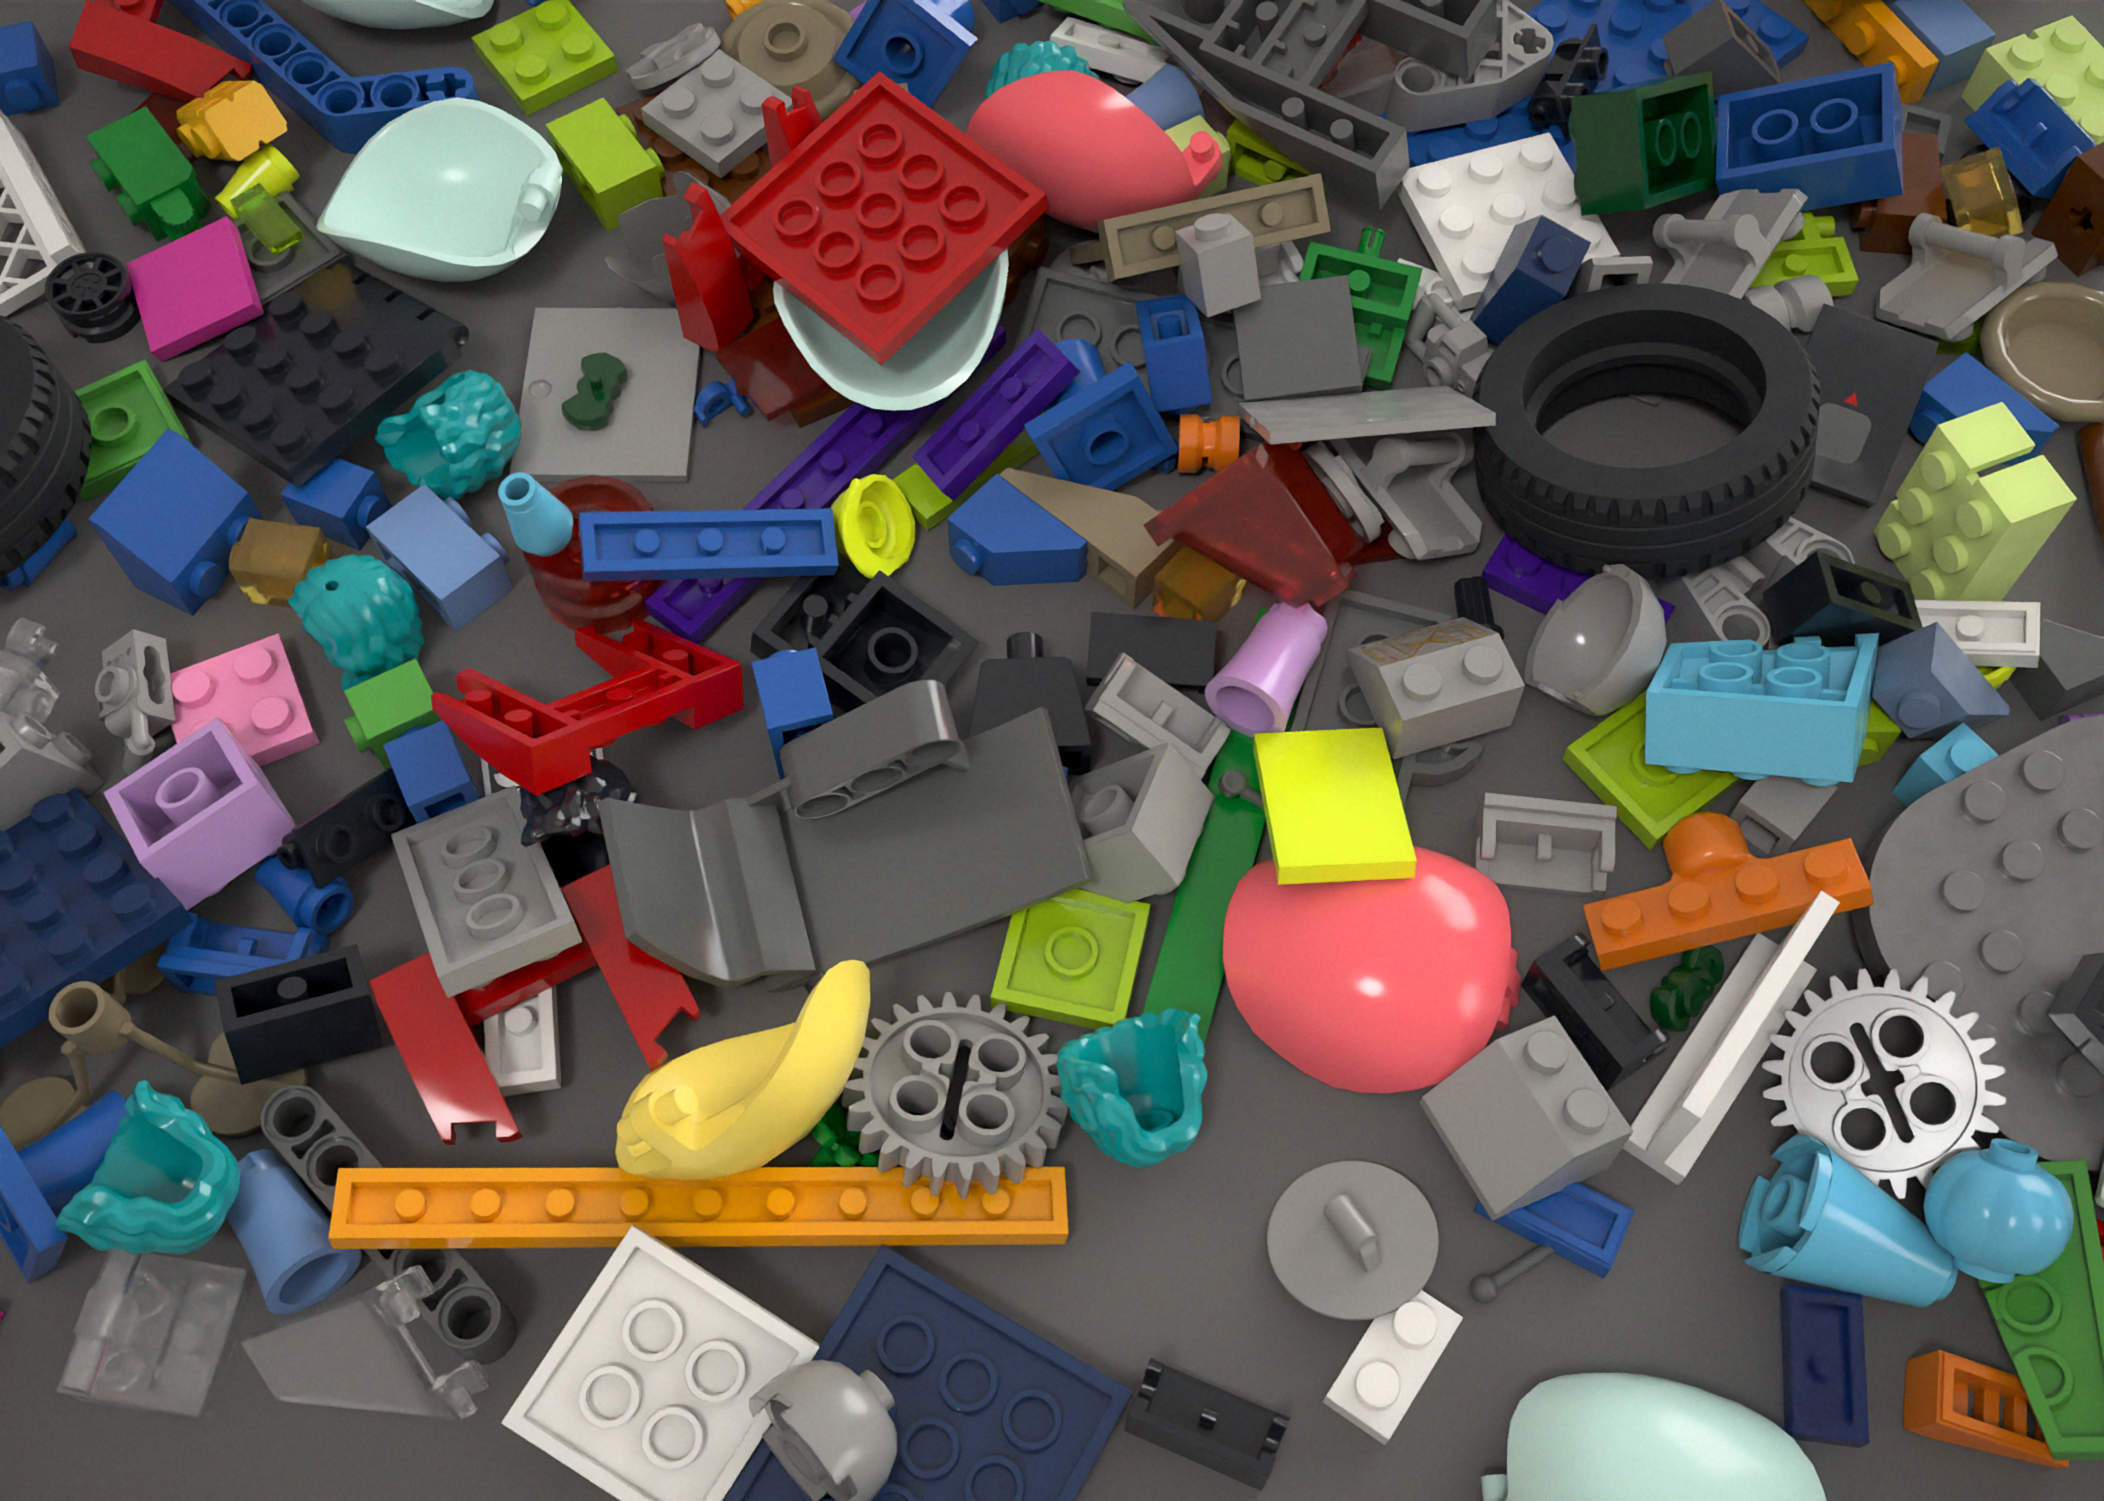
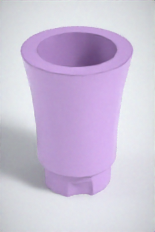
M1286 597L1282 603H1274L1269 612L1259 619L1249 637L1229 663L1207 684L1205 698L1212 712L1227 723L1228 727L1251 738H1254V733L1284 732L1294 701L1308 672L1321 652V644L1328 630L1325 618L1316 613L1309 603L1298 598Z

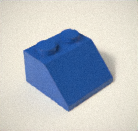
M169 428L88 519L135 588L192 616L208 598L218 592L224 578L242 556L256 546L262 532L267 528V524L249 493L179 433Z

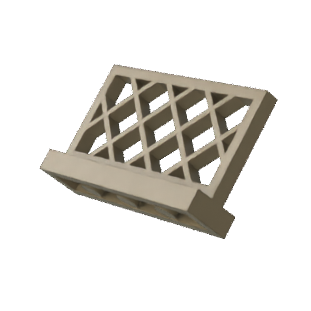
M1321 173L1097 221L1100 241L1069 248L1072 265L1104 260L1108 280H1116L1180 265L1175 231L1194 225L1195 221L1202 216L1216 213H1230L1253 234L1255 248L1330 232L1331 228Z

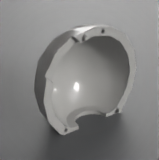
M1624 564L1604 565L1602 568L1603 573L1597 574L1583 582L1564 601L1558 598L1540 623L1527 654L1524 673L1525 684L1568 707L1595 717L1605 716L1633 702L1653 679L1667 643L1662 606L1649 583Z

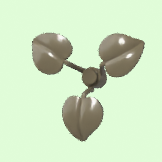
M167 939L99 985L89 981L75 982L63 988L54 997L49 1008V1021L56 1031L68 1039L61 1046L60 1050L69 1058L77 1090L70 1082L60 1077L46 1076L32 1079L19 1086L0 1106V1126L14 1149L18 1151L79 1115L88 1108L85 1104L93 1095V1087L83 1054L103 1055L112 1053L120 1049L127 1040H132L189 1072L202 1076L192 1090L190 1096L191 1109L202 1116L212 1133L222 1136H242L260 1130V1114L265 1102L273 1093L283 1087L297 1084L307 1086V1069L302 1068L241 1085L224 1031L213 1041L208 1063H204L135 1026L131 1022L129 1012L123 1007L127 1000V994L146 993L154 989L165 978V975L156 966L160 955L165 953L169 939Z

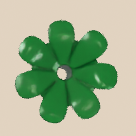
M835 1101L811 1130L812 1136L821 1147L809 1162V1167H853L856 1163L865 1167H877L881 1149L861 1154L859 1151L861 1131L847 1130V1118H844V1109L838 1101Z

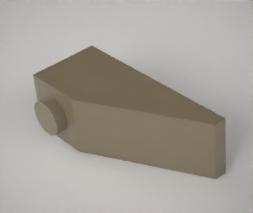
M1008 467L999 474V476L1087 541L1086 574L1132 609L1140 605L1181 565L1184 530L1180 528L1177 521L1169 513L1161 509L1155 510L1139 497Z

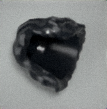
M590 755L592 773L538 796L523 787L519 789L521 798L520 810L523 818L527 821L522 832L521 844L524 847H528L541 842L549 865L556 872L554 876L560 888L610 864L597 802L609 797L641 804V796L638 790L631 786L624 772L611 762L597 759Z

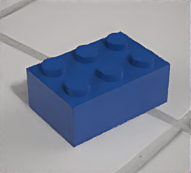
M1894 62L1719 95L1716 151V184L1719 194L1722 195L1742 189H1758L1760 193H1779L1781 189H1799L1809 197L1800 212L1903 195L1902 108Z

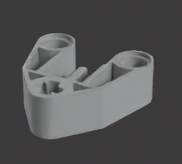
M1496 0L1497 39L1470 79L1466 80L1417 58L1408 57L1396 66L1385 110L1387 119L1406 128V131L1413 132L1493 118L1534 94L1540 81L1543 79L1552 53L1554 41L1551 33L1510 1Z
M1790 517L1773 535L1740 557L1701 572L1655 580L1658 598L1676 606L1670 618L1686 643L1750 639L1761 644L1764 649L1770 638V623L1764 613L1748 600L1758 586L1764 589L1771 587L1816 551L1855 564L1852 553L1844 544Z

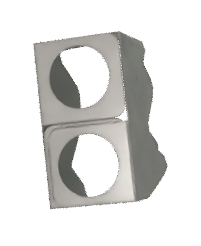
M681 171L673 175V182L678 194L650 199L619 215V225L628 254L604 258L610 269L675 309L677 306L662 239L665 233L678 239L684 230L691 229L693 220L690 206L683 199L688 187L694 182L707 188L719 216L731 206L726 197L688 173Z

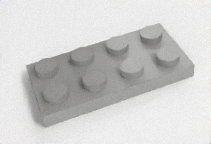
M515 785L391 834L437 977L447 998L469 989L484 987L497 977L533 962L551 959L562 952V950L582 942L540 842L528 847H524L521 844L522 832L527 821L522 816L520 810L521 798Z

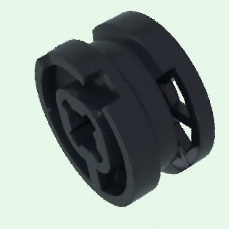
M85 252L71 256L59 263L46 280V298L59 316L67 332L74 338L77 336L84 337L88 343L110 342L127 334L141 318L131 279L122 263L114 256L102 252ZM94 262L92 268L82 271L79 268V265ZM72 268L76 273L69 279H60Z

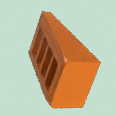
M1942 1350L1911 1358L1907 1362L1905 1368L1903 1427L1905 1430L1935 1440L2051 1468L2063 1469L2069 1467V1460H2052L2036 1419L2035 1439L2027 1437V1404L2029 1405V1402L2018 1376ZM1968 1390L1974 1391L1972 1418L1968 1417ZM2000 1398L2004 1399L2003 1428L1999 1427Z

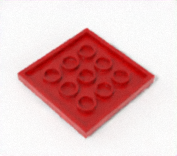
M879 71L720 215V218L734 249L882 366L1035 222L1049 206L1045 192Z

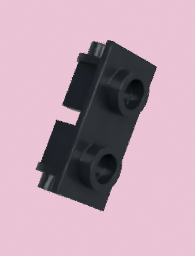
M1591 24L1583 40L1573 37L1561 42L1557 46L1555 54L1544 73L1546 81H1540L1527 105L1529 120L1534 125L1561 124L1565 140L1571 139L1568 127L1569 116L1572 111L1571 98L1594 93L1599 81H1603L1607 75L1609 56L1606 47H1601L1597 24Z
M388 768L291 829L292 832L283 837L282 846L277 849V856L282 865L289 870H294L298 867L309 870L316 888L321 889L392 842L391 834L415 825V820L406 804L393 769Z

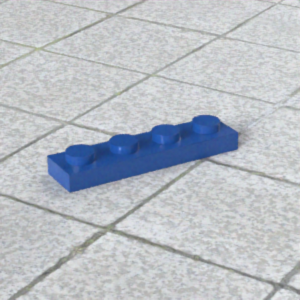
M832 508L580 513L579 516L583 582L835 575L839 566Z

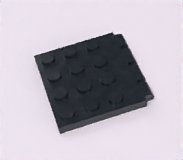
M342 261L330 270L322 267L291 292L276 297L270 303L269 308L264 311L263 315L255 318L246 326L230 332L219 347L200 361L193 362L183 368L178 378L162 390L174 407L299 488L462 356L459 349L468 341L469 330L460 322L441 312H437L434 308L410 295L404 294L399 289L351 263Z

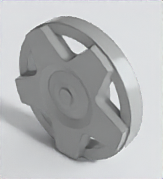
M701 22L690 25L672 39L652 44L639 53L641 60L625 70L627 78L635 90H645L661 85L701 63L718 48L721 40L713 27H703Z
M1321 440L1303 450V459L1316 483L1352 531L1367 544L1381 536L1380 525L1384 523V520L1379 510L1361 490L1352 470L1340 455L1334 457Z

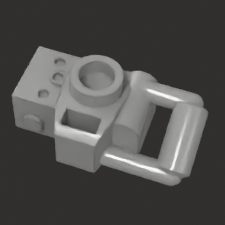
M1431 293L1428 296L1423 295L1410 315L1403 343L1423 363L1424 376L1431 387L1447 385L1472 399L1478 375L1492 355L1488 351L1487 336L1471 320L1464 322L1437 294ZM1436 316H1438L1443 322L1429 330ZM1427 331H1428L1427 341H1426V345H1425V344L1422 342V340H1423L1424 336L1426 335V333H1427Z
M134 629L101 651L103 670L99 673L95 683L99 720L105 722L107 729L113 735L124 737L125 754L122 768L127 775H131L151 762L155 748L152 736L175 722L166 638Z

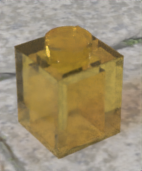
M1999 146L1940 167L1948 203L1956 227L1999 239L2006 234L2013 236L2024 232L2016 194Z
M249 518L241 540L237 541L231 549L229 570L249 602L291 608L288 599L294 593V586L306 578L308 570L322 566L327 560L337 558L322 530L318 527Z
M1200 529L1155 576L1152 610L1162 617L1217 621L1218 624L1244 596L1249 562L1242 557L1241 553L1233 545L1226 541H1217Z

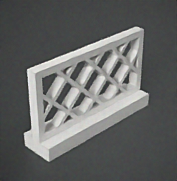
M0 110V188H5L0 197V240L9 222L24 224L15 243L0 241V255L9 256L0 275V315L6 317L45 293L46 280L59 263L71 256L87 251L25 137ZM27 259L44 260L47 267L27 279L19 278ZM93 262L79 265L80 270L92 268ZM72 268L60 279H69L76 273Z
M1820 891L1779 945L1760 933L1756 934L1630 1125L1633 1133L1625 1143L1624 1150L1676 1185L1682 1182L1771 1043L1769 1040L1770 1035L1777 1034L1786 1020L1783 1015L1786 1009H1793L1816 973L1817 969L1803 961V959L1840 903L1839 901Z

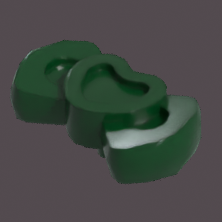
M605 352L591 354L582 358L581 370L584 376L577 382L578 394L567 399L562 404L563 416L572 426L579 430H599L609 424V415L614 410L613 401L620 396V385L628 378L627 368L620 359Z
M1713 945L1684 951L1681 965L1675 967L1669 977L1665 976L1662 978L1661 987L1655 988L1650 995L1651 1017L1660 1027L1670 1032L1687 1031L1690 1017L1695 1018L1699 1015L1703 1003L1714 993L1715 985L1722 981L1725 966L1721 951Z

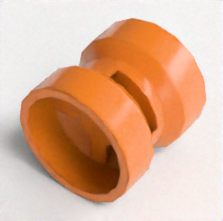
M1180 414L1177 473L1195 474L1202 466H1207V468H1213L1221 475H1237L1240 438L1239 416L1221 415L1216 421L1204 423L1198 414Z

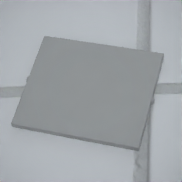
M623 307L535 308L519 417L522 423L520 429L521 440L517 451L512 456L510 475L523 472L531 475L535 481L688 482L695 419L693 408L697 400L702 347L683 338L677 309ZM604 352L619 358L627 368L628 378L620 385V396L613 401L614 410L609 415V424L599 430H579L572 426L562 414V404L567 399L578 394L577 382L584 376L581 370L582 358Z
M1447 385L1238 403V415L1269 444L1496 425L1495 412Z

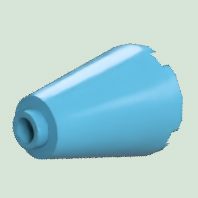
M1809 1135L1793 1136L1778 1147L1771 1157L1782 1162L1781 1166L1771 1181L1758 1175L1742 1212L1738 1241L1739 1248L1751 1253L1752 1257L1744 1260L1749 1267L1765 1274L1918 1308H1924L1936 1300H1942L1951 1292L1957 1279L1958 1268L1952 1263L1953 1255L1935 1241L1925 1223L1822 1141Z

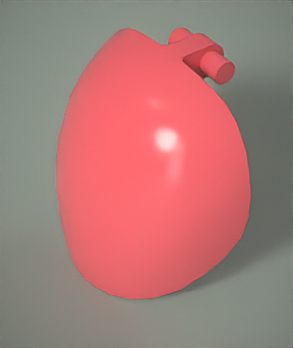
M1074 70L1044 72L1022 78L998 89L981 103L971 117L966 130L967 136L1046 193L1049 206L1044 212L1046 215L1068 226L1098 234L1097 221L1198 200L1199 195L1206 186L1217 178L1222 166L1219 144L1212 139L1209 133L1205 131L1196 132L1192 135L1190 144L1181 152L1174 141L1148 115L1117 90L1095 77Z
M1413 846L1417 860L1415 878L1278 885L1273 858L1266 859L1250 868L1237 883L1230 899L1225 916L1222 958L1227 985L1234 1003L1254 1034L1279 1056L1303 1073L1333 1088L1359 1093L1387 1094L1413 1091L1437 1085L1485 1049L1494 1030H1506L1509 1027L1511 1008L1519 1004L1522 978L1516 969L1518 951L1511 948L1510 915L1506 899L1495 882L1473 866L1451 856Z

